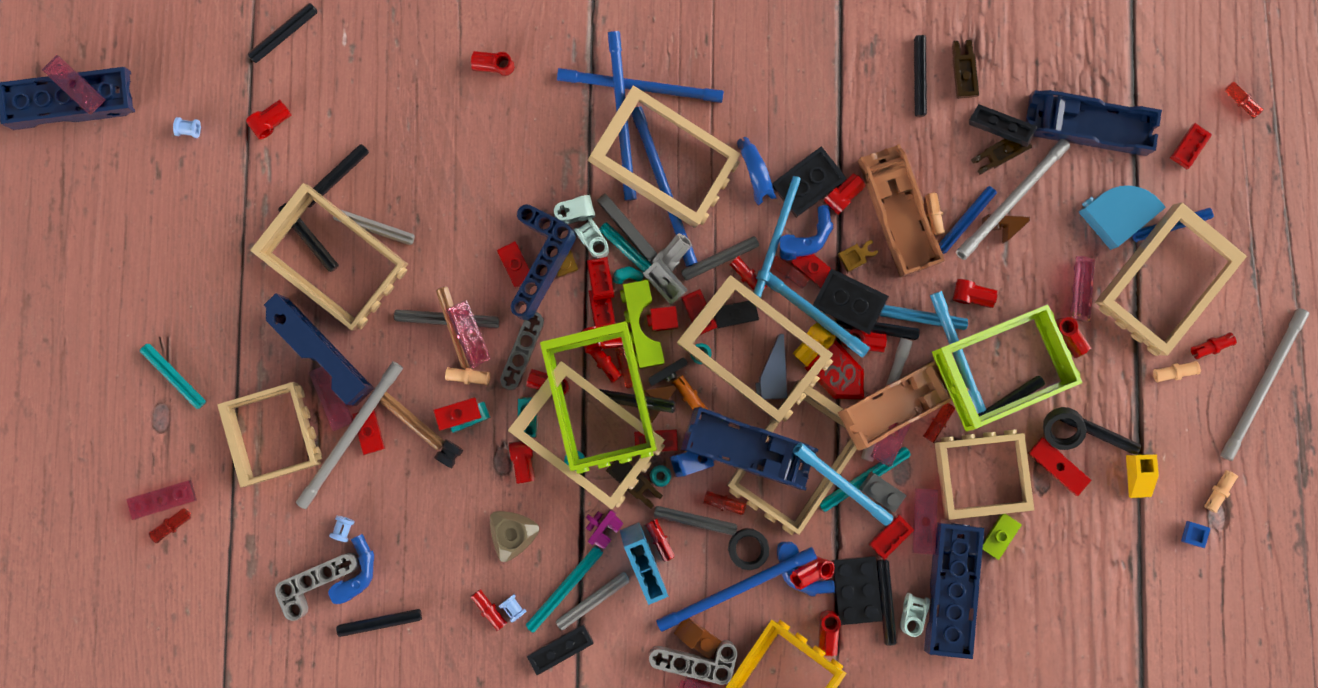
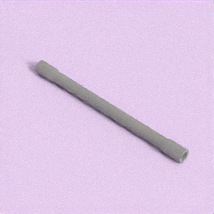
M1060 139L1049 151L1048 155L993 214L956 250L959 258L966 260L989 232L1070 148L1068 141Z
M1297 308L1289 327L1240 421L1222 450L1221 457L1233 461L1251 422L1299 331L1302 330L1310 314L1308 311Z
M392 361L383 374L381 381L315 477L297 499L296 504L303 509L308 508L317 495L319 488L385 392L403 370L401 365Z

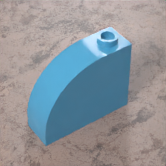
M1119 186L1100 194L1096 198L1091 196L1082 203L1084 207L1078 212L1107 247L1112 250L1119 247L1166 207L1154 194L1143 188Z
M640 522L620 530L624 549L648 605L669 597Z

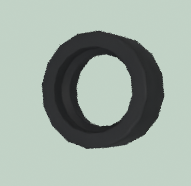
M1060 407L1053 409L1043 420V431L1047 442L1059 450L1076 448L1086 437L1087 429L1083 417L1072 408ZM1070 418L1076 422L1078 426L1077 432L1066 439L1055 437L1051 431L1053 423L1059 419Z
M745 528L738 530L729 541V556L734 564L743 570L760 568L769 557L770 548L768 541L762 533L755 529ZM747 536L756 538L761 545L759 557L751 562L741 560L736 552L738 541Z

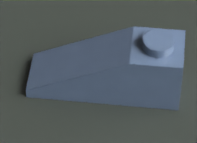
M784 334L777 336L759 377V383H755V392L764 400L787 398Z

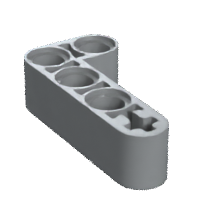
M346 553L278 583L275 588V594L284 616L291 621L305 616L309 607L304 593L355 571L360 564L357 559L358 556L354 553ZM351 560L352 564H350L349 566L343 567L341 569L338 566L346 561ZM326 566L332 570L330 578L324 574ZM305 575L311 577V586H307L304 583ZM285 584L290 585L292 588L290 595L284 591ZM293 604H296V605L299 606V608H300V613H299V615H296V614L293 613V611H292V606H293Z
M729 640L721 641L716 649L714 659L663 646H655L649 653V662L653 668L719 685H725L730 682L737 658L735 645ZM724 647H731L733 649L732 654L728 657L722 656L721 650ZM662 653V657L668 659V655H671L670 665H667V660L660 659L659 662H656L653 656ZM676 658H683L686 663L683 667L679 668L674 665V660ZM698 663H704L707 668L704 672L699 673L696 672L695 666ZM720 668L727 670V675L723 678L716 676V672Z

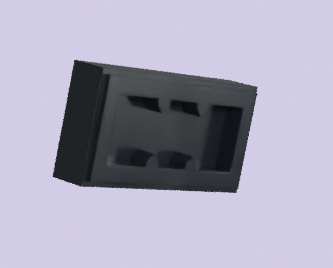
M750 301L722 306L715 315L717 329L758 321L759 317L757 307Z
M681 358L649 377L650 385L654 386L664 379L668 382L677 377L676 372L688 365L687 360Z

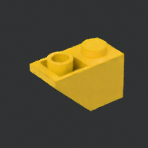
M1126 455L1129 498L1152 497L1159 477L1157 455Z

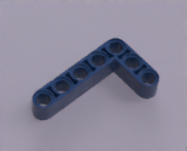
M525 204L520 206L517 211L518 220L528 228L547 237L546 242L511 303V311L515 316L522 320H529L536 313L576 240V233L561 220L531 205ZM533 213L532 217L526 220L527 214ZM550 221V226L547 229H543V225ZM568 230L567 236L561 238L562 232ZM558 249L557 254L554 257H550L552 250ZM547 267L546 274L540 276L541 270ZM533 286H537L536 292L530 295V289ZM526 304V310L520 313V307Z

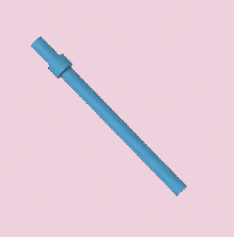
M797 176L792 177L762 269L758 271L756 277L757 283L753 293L760 298L765 283L769 281L771 275L769 271L801 180Z

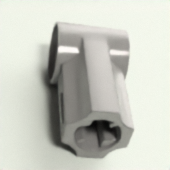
M677 234L669 245L658 253L652 263L660 258L669 270L673 272L679 265L680 259L692 247L690 240L685 235Z

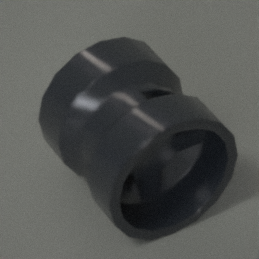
M445 439L442 444V450L438 451L434 458L452 469L455 465V459L464 450Z

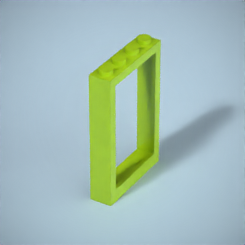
M1048 305L932 352L965 431L982 427L1082 383L1080 372L1074 365L1071 352L1063 340V335L1060 333L1054 319V313ZM1034 319L1061 382L978 416L952 353Z
M627 322L540 342L570 471L576 470L577 474L590 471V466L597 465L598 469L611 466V461L619 460L621 464L632 461V456L640 455L641 458L654 456L653 451H657V445ZM621 337L647 443L579 459L562 384L560 383L557 387L553 371L557 367L554 353Z

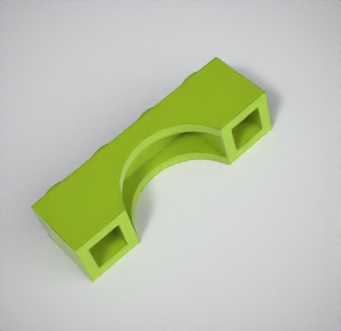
M648 280L623 284L624 290H621L620 294L622 303H627L628 311H624L627 324L631 323L632 331L629 333L632 344H635L636 352L634 354L637 365L639 364V369L663 365L665 362L661 342L649 339L642 332L639 324L642 311L652 303Z

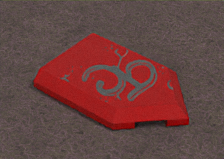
M835 340L827 349L833 353L830 358L833 362L826 371L821 369L817 374L820 378L817 382L833 399H863L864 369ZM819 354L805 367L807 372L820 358Z

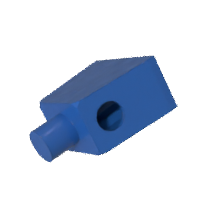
M688 451L669 457L676 477L686 476L713 467L714 460L700 456L701 462H699L698 455Z

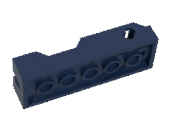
M125 67L0 82V122L12 130L35 128L39 124L63 121L83 122L127 116L135 112L129 87L131 71Z
M1035 90L1029 97L1026 122L1037 126V131L1033 137L1056 141L1065 139L1073 144L1147 156L1156 151L1158 134L1152 135L1154 129L1160 126L1162 110L1144 106L1128 107L1105 103L1098 98L1052 90Z
M275 293L264 304L266 307V321L301 358H310L312 361H317L331 375V389L346 405L357 406L375 389L289 298Z
M701 407L694 408L681 447L682 450L799 490L806 491L807 488L806 483L809 479L811 465L805 463L793 453V449L800 443L799 441L762 428L747 425ZM729 423L738 426L739 429L729 426ZM803 443L815 454L816 452H818L817 448H814L808 444ZM719 455L729 458V461L719 458Z
M937 522L930 578L929 622L926 627L924 651L929 655L973 659L984 528ZM957 534H963V537L957 538ZM940 572H945V576L940 575Z

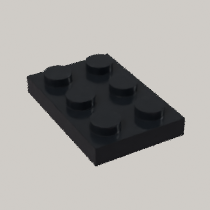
M821 146L774 181L772 186L781 199L785 201L792 177L797 176L801 178L791 207L792 213L797 218L836 187L840 186L847 178Z
M831 269L813 306L870 335L889 296Z
M876 556L832 560L834 564L833 574L837 614L841 625L882 622Z

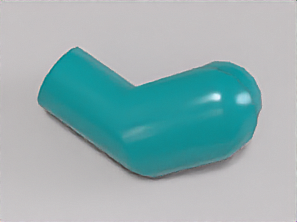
M626 266L614 272L613 281L616 284H622L624 280L631 278L638 282L643 280L644 275L643 272Z

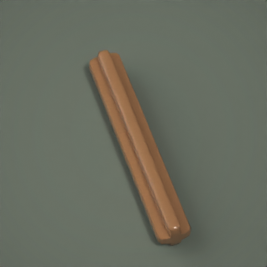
M448 287L438 288L436 293L461 368L471 367L473 362Z
M385 392L379 402L434 449L439 450L444 440L389 393Z

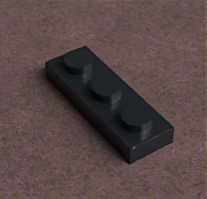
M978 104L969 119V125L1026 147H1028L1037 131L1036 125Z
M582 624L528 654L527 658L536 675H539L593 645L594 641L585 624Z

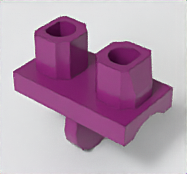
M612 509L601 523L599 520L603 514L599 511L594 517L589 514L586 516V519L590 521L586 526L588 531L591 532L594 526L598 527L587 541L592 546L596 544L605 549L612 539L602 532L608 526L617 533L623 525V522Z

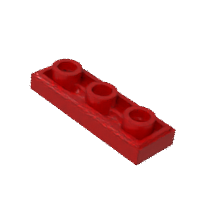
M1041 437L1028 452L1034 460L1075 496H1079L1092 481L1061 452L1052 447L1044 437ZM1058 463L1061 465L1060 470L1057 469Z

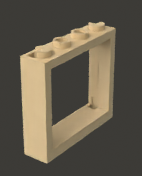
M287 383L217 404L240 487H248L321 464L322 454L314 441L316 433L313 426L310 427L308 420L310 418V411L307 406H304V390L298 383ZM291 392L310 460L253 477L235 408Z
M1017 429L1005 430L1004 435L996 436V432L983 433V437L975 438V434L962 435L961 440H954V436L942 437L941 442H935L944 519L951 520L1034 510L1024 433H1017ZM1015 441L1023 501L954 509L947 448Z

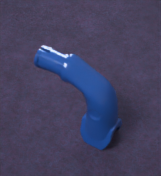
M743 137L744 141L740 138L737 141V146L741 150V155L747 165L755 202L759 206L763 203L765 195H768L770 199H777L769 172L756 146L751 144L749 138Z
M822 205L818 207L817 234L815 236L795 238V235H784L780 237V258L792 260L799 256L817 253L823 248L833 230L829 206Z
M363 534L351 539L359 556L357 559L361 565V572L348 581H339L329 589L328 594L333 604H342L363 592L373 579L374 552L370 550Z
M780 542L778 544L777 559L779 563L799 553L798 547L793 542ZM797 567L782 574L784 581L794 589L796 588L791 582L790 575ZM833 580L815 581L801 590H796L814 597L816 594L834 593L835 587Z

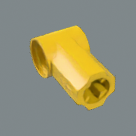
M819 323L812 325L807 332L810 337L826 349L835 341V335ZM803 342L792 353L806 366L818 355Z

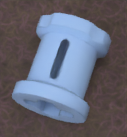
M180 117L175 118L173 123L175 136H181V134L190 135L194 138L200 136L201 123L199 120L188 121L182 120Z
M337 515L333 533H330L329 537L338 541L348 542L347 536L351 525H354L355 521ZM344 525L343 531L340 533L341 527Z
M514 594L499 605V608H503L511 618V623L527 612L516 601Z

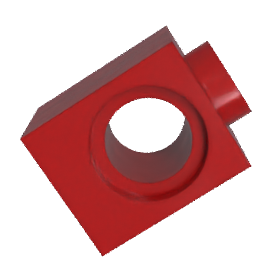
M676 306L650 309L651 314H647L648 327H652L653 332L678 329Z

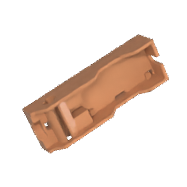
M900 144L865 157H860L858 164L899 277L901 278L944 262L945 259L939 243L933 235L927 220L923 199L908 158Z
M934 359L837 413L857 450H862L952 401V398ZM879 394L882 395V396L878 397L877 399L873 400V397H875V396H877V395H879ZM897 422L896 426L892 427L891 429L888 428L889 426Z

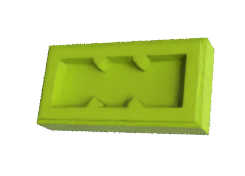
M1001 514L983 541V551L999 560L1022 524L1007 514Z

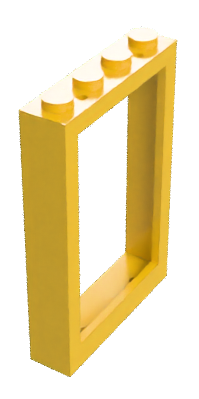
M771 620L725 688L743 687L778 634L833 674L825 688H837L847 673L842 670L844 666L835 659L830 661L825 658V652L816 645L812 648L806 644L808 639L797 632L796 635L789 631L790 626L782 620L778 622Z

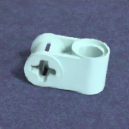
M590 195L560 202L554 208L555 218L566 224L586 221L596 216ZM561 210H565L566 217L562 216Z
M589 218L588 222L580 228L573 229L582 244L586 246L595 259L608 256L609 247L607 241L592 218ZM602 244L605 246V249L601 253H596L593 250L595 245Z
M911 593L906 594L900 621V628L903 633L911 637H917L923 632L926 615L930 606L929 598L925 597L922 599L912 596ZM914 620L916 628L909 632L907 624Z

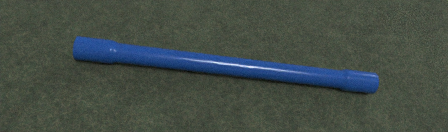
M611 31L608 32V43L611 54L617 112L626 97L620 32ZM627 119L619 132L622 166L633 173ZM623 184L624 201L637 200L636 191Z
M558 68L557 81L614 87L613 76ZM624 78L625 89L631 90L634 85L644 92L696 98L722 103L723 90L701 89Z
M642 106L635 107L631 115L639 131L659 190L673 198L651 137ZM668 212L675 234L680 233L687 237L682 220ZM692 247L683 256L686 267L698 263Z
M812 547L805 549L762 572L677 612H672L657 619V625L661 632L676 626L681 621L787 571L818 559Z

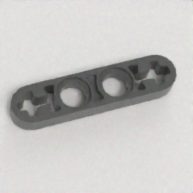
M606 194L597 199L602 209L649 262L657 256L656 251Z
M538 312L531 318L534 319L535 316H538V321L540 322L539 325H535L533 331L537 332L534 336L532 333L524 331L526 327L529 330L531 328L529 320H524L501 375V385L507 390H514L519 386L543 329L544 318ZM525 335H529L532 338V344L529 347L521 345V338ZM516 355L524 357V364L520 367L514 366L512 362ZM509 367L521 371L519 375L517 373L514 374L513 379L516 380V383L507 386L505 378L510 377L512 371H508Z

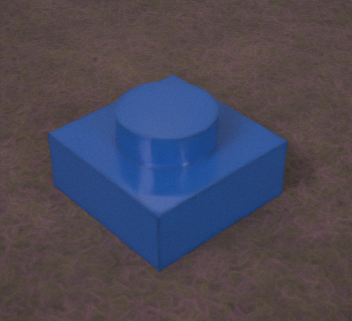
M1186 521L1181 542L1205 548L1211 528Z

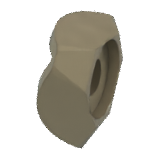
M495 511L490 515L493 544L497 556L502 562H508L522 553L539 533L538 524L523 515L506 511Z

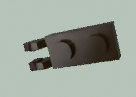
M972 40L965 41V55L960 53L959 41L952 42L957 99L979 96L976 57L973 53Z
M1003 139L985 149V152L972 158L971 161L974 164L980 162L985 157L989 158L991 163L978 170L979 175L993 167L995 169L1032 148V145L1029 143L1028 147L1008 139Z
M616 460L605 471L621 484L633 466L629 462L620 464L619 460ZM639 473L636 477L639 480L632 490L627 489V491L652 509L654 507L653 503L646 499L642 493L648 488L656 498L661 499L663 495L651 485L648 479Z

